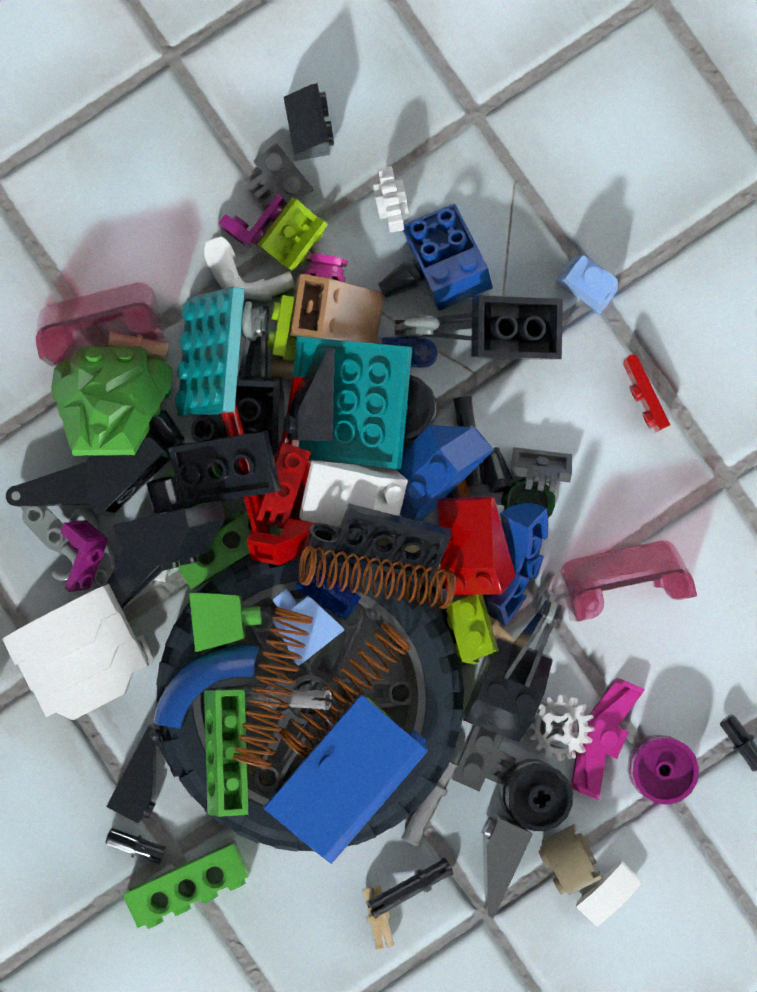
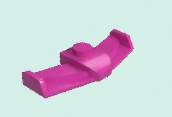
M616 678L589 714L593 715V719L588 721V726L595 727V731L588 732L587 736L593 741L588 744L583 743L586 749L584 753L576 751L571 783L572 789L600 800L606 755L618 759L629 732L618 727V725L645 689Z

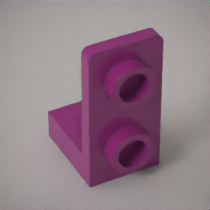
M277 194L250 231L247 230L249 225L236 215L231 218L225 214L220 220L219 226L239 243L250 249L253 244L257 246V243L266 233V230H264L271 220L274 222L284 209L282 206L284 199Z
M87 520L64 522L60 533L70 541L72 546L79 549L65 589L68 592L87 590L94 581V576L104 555L108 538Z

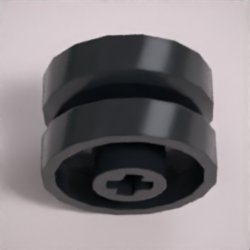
M410 375L404 440L417 438L429 425H433L437 415V400L432 389L420 378Z
M525 759L513 764L505 772L499 786V799L505 812L522 827L531 831H548L558 827L568 817L573 806V790L569 780L560 770L539 759Z

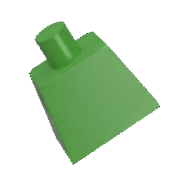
M189 593L195 652L244 639V626L262 624L260 606L242 608V598L240 595Z

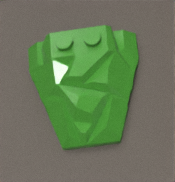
M141 346L80 347L71 359H65L55 367L51 385L52 396L56 400L60 418H62L64 431L73 456L135 455L150 430L149 422L152 417L159 415L162 400L164 398L168 399L172 392L173 367L159 358L147 359L146 350Z

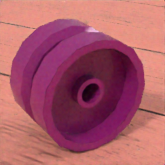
M654 735L644 738L635 745L628 759L627 771L630 782L640 794L654 803L670 805L681 802L692 793L698 782L699 766L695 754L686 744L671 736ZM662 765H666L665 767L668 769L666 774L659 773V768Z

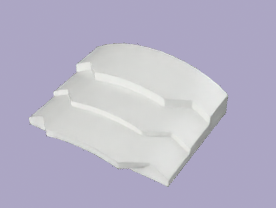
M109 584L47 613L2 638L14 664L19 666L30 690L34 692L46 717L58 713L71 720H75L126 694L132 674L149 665Z

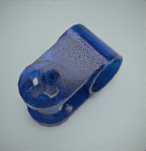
M406 337L381 338V344L412 347L411 367H430L437 360V348L429 339ZM422 346H427L428 351L433 352L432 355L427 356L425 361L421 360L420 355H416V351H421Z

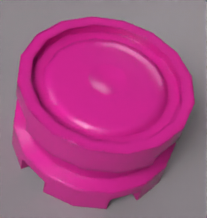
M323 254L307 255L306 260L312 264L308 265V270L304 274L345 282L346 277L343 276L344 270L342 268L347 267V260Z

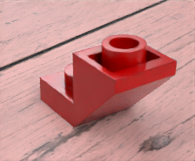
M288 518L280 536L251 531L247 538L251 560L281 565L301 556L309 529L315 523Z

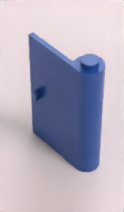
M360 694L266 803L263 809L327 862L332 864L429 751L425 747L428 741L415 730L411 734L404 731L372 702Z

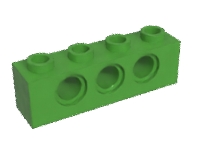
M240 510L227 518L229 524L219 530L211 546L215 553V559L212 563L205 565L200 561L199 556H196L198 562L179 565L178 569L191 589L194 590L226 567L250 555L247 538L252 530L250 529L248 512L244 514ZM268 511L265 512L266 518L269 515ZM268 524L270 533L280 536L283 529L278 528V525L273 524L272 526ZM229 532H237L241 538L239 546L234 549H229L224 542L225 536Z
M245 689L205 690L208 815L217 817L248 815L247 764L232 758L234 756L233 753H241L235 750L236 747L247 748L246 741L238 737L239 735L246 736V728L242 726L243 723H246Z
M232 841L126 890L123 897L137 928L146 925L147 929H150L164 921L162 917L173 912L174 916H178L190 910V904L201 900L203 904L218 897L217 891L228 887L232 891L246 884L245 878L249 877L250 872L236 841ZM210 867H219L223 871V879L220 881L211 880L207 873ZM185 879L192 880L196 885V891L192 894L184 893L180 887L181 881ZM163 892L168 897V904L166 906L156 905L153 901V894Z

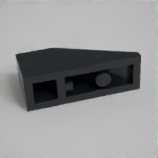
M335 349L317 350L284 420V429L288 433V439L332 441Z
M153 724L147 727L106 806L136 823H139L143 817L149 819L156 806L152 799L156 791L157 743L149 736L152 729H157V726Z

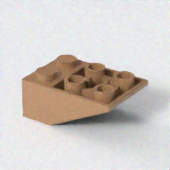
M300 274L295 282L294 303L288 337L296 339V336L376 344L384 294L329 278Z

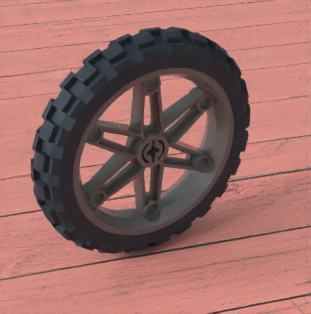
M249 555L215 575L197 593L240 595L242 598V608L260 606L261 611L266 612L270 617L269 626L264 629H260L256 625H250L264 652L276 653L274 648L266 643V640H269L268 637L273 634L269 629L276 628L273 622L274 614L268 607L275 605L272 599L285 589H288L294 599H301L308 595L310 598L327 599L345 604L335 620L344 628L343 632L347 633V636L330 676L316 668L334 639L317 651L310 661L306 660L299 665L301 670L290 676L295 679V683L270 682L286 689H296L298 684L310 680V683H305L299 690H310L318 682L316 690H322V687L327 690L324 687V684H327L338 693L337 688L341 687L332 678V675H335L337 678L340 677L342 672L340 666L344 667L365 616L373 620L381 629L380 624H383V621H385L411 646V649L406 651L405 655L399 653L407 680L382 679L378 681L369 679L373 689H383V698L371 700L379 708L408 705L403 730L410 734L414 730L428 741L425 747L429 751L348 846L358 845L376 838L379 834L395 827L410 816L426 800L437 786L455 751L464 711V685L462 669L456 653L457 649L450 631L437 609L429 605L428 597H426L423 604L420 605L418 603L417 589L413 601L408 603L406 600V587L409 579L407 577L404 595L400 601H397L395 598L397 574H395L392 595L389 599H386L384 596V583L388 572L383 571L381 592L379 596L374 597L372 587L377 569L372 568L371 586L368 593L363 595L361 583L366 567L360 566L359 586L357 591L352 594L350 579L355 564L349 563L347 586L341 592L339 589L341 568H338L334 587L329 590L327 578L330 565H326L324 582L318 588L316 585L318 566H316L310 585L305 586L300 583L298 576L301 556L284 564L276 565L251 560ZM321 566L319 573V584L322 578L323 566ZM333 566L332 572H331L330 587H331V585H332L333 578H334V572H335V567H334V566ZM358 566L354 574L353 590L357 582ZM346 568L343 571L341 583L342 588L345 582ZM369 568L365 577L364 592L368 586ZM379 570V573H378V576H377V580H376V586H375V593H376V594H377V592H378L379 585H380V574H381L380 570ZM390 573L387 582V596L391 589L392 573ZM403 576L399 580L398 598L402 591ZM412 581L409 587V600L414 590V583ZM420 590V602H421L422 599H423V597H424V593ZM190 601L173 625L165 643L156 681V708L166 687L182 668L209 651L227 646V644L195 652ZM351 607L358 609L361 613V619L355 625L347 624L343 618L345 610ZM387 634V636L390 638V640L392 641V643H393L397 648H399L400 650H402V649L400 648V646L396 643V641H395L394 639H392V638ZM277 636L280 641L284 642L280 636ZM267 658L271 665L283 667L281 663ZM273 668V670L288 676L286 670ZM276 675L279 679L288 680V679H286V678H284V677H281V676H279V675ZM339 678L350 688H357L349 678ZM358 678L363 683L370 686L365 679ZM356 681V683L360 686L361 689H367L366 687L362 686L360 683ZM262 682L213 688L212 684L205 690L242 689L244 686L266 688L269 684ZM403 684L408 687L409 696L407 699L397 701L393 698L392 690L396 685ZM203 691L190 707L184 727L178 729L159 725L165 752L179 777V781L190 796L208 813L205 702ZM333 696L332 699H327L336 708L345 712ZM342 702L346 709L350 707V705L346 704L345 702ZM245 706V712L251 711L277 715L258 706ZM277 707L275 709L285 715V718L279 719L277 724L281 728L286 729L290 718H292L296 722L304 724L303 728L306 731L312 732L316 738L320 739L314 728L299 713V710L302 708ZM306 708L303 711L317 724L323 722L315 712H310L313 709ZM320 709L321 712L328 717L332 716L333 720L337 722L329 710ZM333 709V711L340 719L342 715ZM317 728V729L320 731V733L322 734V736L324 737V736L326 735V733H325L324 731L320 730L319 728ZM274 731L272 735L278 739V742L268 744V747L273 749L275 753L282 739L279 731ZM300 731L296 738L304 743L306 737ZM291 747L281 763L273 759L274 755L263 756L264 759L272 764L269 770L276 774V782L274 784L266 785L260 780V773L265 768L259 767L255 777L247 772L248 815L222 817L210 815L221 825L227 826L235 831L237 835L253 842L275 847V849L294 852L314 851L263 809L266 803L279 790L276 787L297 755Z

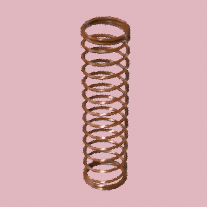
M307 546L301 555L298 577L300 583L305 586L310 585L314 577L317 563L316 551L320 550L322 558L316 573V585L318 588L322 586L325 578V556L331 552L334 559L330 565L327 578L329 590L334 587L337 579V557L343 554L345 561L339 576V589L341 592L345 590L348 582V560L354 556L357 562L354 565L350 579L352 594L357 591L360 582V560L365 558L368 564L363 573L361 583L363 595L368 593L371 586V563L377 560L379 566L376 570L372 587L374 597L379 596L382 589V565L385 562H388L391 566L384 583V596L386 599L390 598L394 589V566L396 564L402 567L395 585V598L397 601H400L404 595L406 586L405 568L407 566H411L413 569L406 587V600L408 603L413 601L416 594V570L418 568L424 570L417 589V601L420 605L426 600L427 593L429 605L432 607L437 602V605L443 609L451 604L454 597L456 581L455 575L451 570L440 569L437 572L434 567H429L426 570L422 565H418L415 568L411 563L403 566L400 561L392 564L389 559H385L381 563L377 557L371 560L366 555L358 558L355 553L347 557L343 551L336 555L332 549L324 553L320 547L315 549L313 546ZM309 551H310V552H311V555H310V557H309V559H308V562H307V565H306V569H305L306 559H307V556H308ZM323 563V573L319 584V573ZM335 563L334 578L330 587L331 572ZM346 566V577L344 586L342 588V576L344 568ZM358 566L357 582L353 590L354 574ZM369 568L368 586L364 592L365 577ZM379 570H380V572H381V574H380V585H379L378 592H377V594H376V593H375V586H376L377 576H378V573H379ZM429 570H433L435 572V575L432 578L428 591L427 572ZM392 571L391 589L387 596V582ZM403 573V586L401 595L398 598V585ZM414 575V590L409 600V587ZM447 576L448 592L443 605L441 593L445 577ZM425 577V593L422 601L420 602V589L423 579ZM436 578V596L434 602L431 604V591L433 583Z
M278 607L275 608L276 611L274 612L285 617L274 616L273 620L297 631L270 628L269 631L294 643L276 640H266V643L291 655L273 652H263L262 654L291 668L270 664H259V667L288 680L261 675L255 677L257 680L285 692L254 687L252 690L282 704L250 699L249 703L279 716L251 711L245 712L246 715L276 728L248 723L242 724L243 727L273 740L245 735L238 736L239 739L270 752L236 747L235 750L241 753H233L234 756L232 757L234 760L265 769L271 768V762L252 753L274 755L275 751L255 741L277 743L278 739L258 729L281 731L282 728L258 716L284 719L285 715L261 704L277 707H288L289 704L264 692L280 695L292 694L290 690L267 680L284 683L296 682L295 679L270 668L294 672L299 671L298 667L273 656L297 660L302 659L301 655L275 644L299 648L306 647L304 643L278 632L302 636L309 635L307 631L281 620L304 624L313 623V617Z
M385 621L380 626L396 641L402 650L378 632L373 631V634L394 659L386 655L370 641L365 640V643L386 668L378 664L362 650L357 649V652L378 677L367 671L351 657L348 658L370 686L363 683L343 666H340V669L364 697L365 694L356 681L367 689L373 690V685L364 672L375 680H382L381 675L372 663L383 671L390 672L389 666L379 653L391 662L398 663L397 657L387 644L404 655L406 651L411 649L408 642ZM332 675V678L354 702L355 700L348 690L356 696L360 694L343 683L335 675ZM324 684V687L331 692V695L346 712L347 709L341 700L350 706L352 703L340 696L327 684ZM331 704V707H330L329 711L333 714V716L335 717V719L338 721L339 718H338V716L336 715V713L333 711V709H334L335 711H337L338 713H340L341 715H343L344 712H342L341 710H339L338 708H336L334 705ZM313 709L315 713L325 723L327 728L330 730L331 727L325 720V718L333 724H335L336 721L325 715L319 709ZM299 710V713L314 728V730L319 735L320 739H322L323 736L317 728L324 731L325 733H327L328 730L324 729L315 721H313L302 710ZM290 719L306 737L312 748L302 743L285 728L279 731V735L288 746L305 759L309 755L308 750L312 751L315 748L314 743L309 737L317 742L321 740L306 731L295 720Z

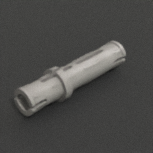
M268 685L266 688H264V689H270V690L285 692V691H283V690H281V689H278V688H276V687H273V686H271V685ZM242 687V689H245V694L251 696L245 697V706H255L249 703L250 699L282 704L252 690L253 687ZM288 689L292 692L291 695L264 692L287 702L290 708L329 710L331 707V702L320 701V699H332L329 690ZM261 704L274 710L277 708V706Z
M450 761L437 786L426 800L415 809L401 837L403 840H407L406 842L419 846L442 796L447 795L448 790L446 788L458 767L456 763Z

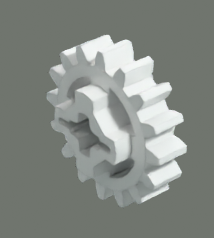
M392 166L378 168L381 183L373 184L379 218L380 220L388 219L390 233L404 230L402 215L409 214L403 179H394Z
M559 695L558 700L554 696L547 697L548 705L544 702L540 703V712H537L534 718L536 722L532 723L529 727L534 729L536 734L532 735L530 739L540 742L536 747L537 751L547 750L545 757L551 758L556 753L557 761L564 760L566 755L569 759L576 758L575 750L578 753H584L586 749L583 743H592L593 740L587 734L588 732L595 731V727L588 726V721L593 719V715H585L583 713L587 708L586 704L576 706L578 698L572 697L567 702L566 695ZM562 707L570 711L562 715L555 708ZM544 722L546 723V732H544ZM560 722H566L562 728L564 733H558L561 727ZM578 722H579V734H578V732H577V723H578ZM562 741L565 745L567 744L569 747L561 748L553 744L555 742Z

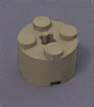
M575 824L543 839L542 846H540L541 850L538 851L546 867L551 865L555 875L553 881L560 894L567 892L568 895H571L602 879L601 871L594 872L593 865L597 862L582 833L577 835L574 833L577 830Z

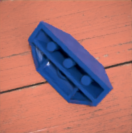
M429 425L403 451L401 469H396L408 480L400 511L402 517L422 521L438 505L437 501L440 498H446L494 451L476 427Z

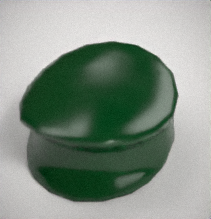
M521 479L513 482L512 487L504 491L501 498V505L504 506V510L520 503H533L547 508L548 518L554 511L555 495L553 492H549V486L546 483L544 491L537 490V482H533L532 489H525L526 479Z

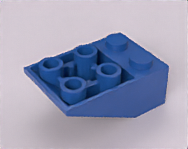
M455 203L403 225L404 230L402 231L438 311L493 288L489 269Z

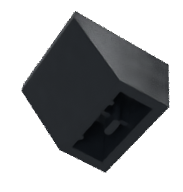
M315 83L284 96L295 161L330 155L329 146L334 145V136L331 121L324 120V117L329 116L325 91L319 92L318 83Z

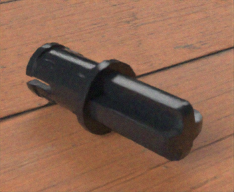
M728 715L720 722V726L734 744V751H739L753 772L757 771V745L753 741L755 737L746 732L736 716Z
M114 828L109 830L105 840L107 845L131 853L132 858L135 855L160 865L166 850V846L141 838L142 835L140 834L136 837Z

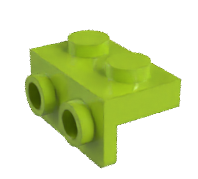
M292 197L257 243V246L281 266L293 271L305 261L307 252L313 244L323 237L328 223L318 218L301 202Z
M282 295L279 302H274L271 319L276 320L274 332L269 331L266 349L271 350L270 358L294 362L296 339L288 337L294 297Z
M470 595L451 603L447 607L449 614L447 615V622L450 629L454 632L457 642L455 643L456 653L462 662L474 665L480 662L479 658L499 651L483 595Z

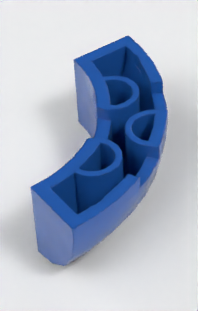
M520 503L500 513L501 525L516 576L502 594H485L483 598L488 614L492 618L498 619L505 626L525 601L527 595L523 594L531 577L537 578L544 558L540 554L542 539L548 538L547 508L541 505Z
M232 645L209 651L188 663L176 674L163 692L155 711L153 723L181 729L184 727L186 716L193 702L207 687L227 678L253 677L259 646Z

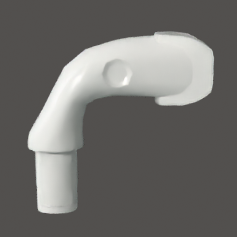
M217 237L207 241L204 245L203 252L208 267H210L214 278L222 289L230 287L245 288L244 299L268 302L272 300L273 296L295 288L290 271L268 280L262 278L256 282L245 283L237 272L233 260L236 257L233 248L225 238Z

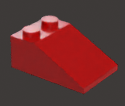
M494 496L440 498L437 501L438 525L451 529V538L440 562V569L451 570L454 573L456 581L454 595L502 594L516 575ZM446 576L444 582L448 592V581Z

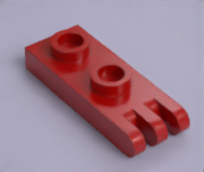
M634 354L629 355L623 361V366L632 382L629 389L636 402L641 401L645 409L642 412L645 423L649 429L653 427L655 432L667 428L671 424L639 358Z
M280 442L275 457V465L281 490L262 495L255 520L262 522L265 512L268 511L269 515L266 524L273 526L277 515H280L278 528H284L311 454L310 451Z

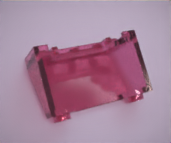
M142 282L132 283L45 306L39 313L36 330V347L39 359L51 367L59 365L64 361L66 351L71 346L76 345L73 334L74 330L124 318L129 329L136 333H146L150 340L155 341L166 338L152 288Z
M657 541L567 561L561 569V581L570 621L578 622L597 617L604 608L602 591L653 581L654 588L664 589L671 599L682 600L697 597L691 573L677 548L668 541Z

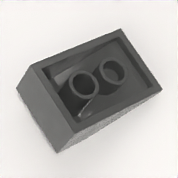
M495 812L493 818L488 816L481 830L484 837L485 908L488 916L492 918L495 917L533 835L529 829L522 827L516 821Z

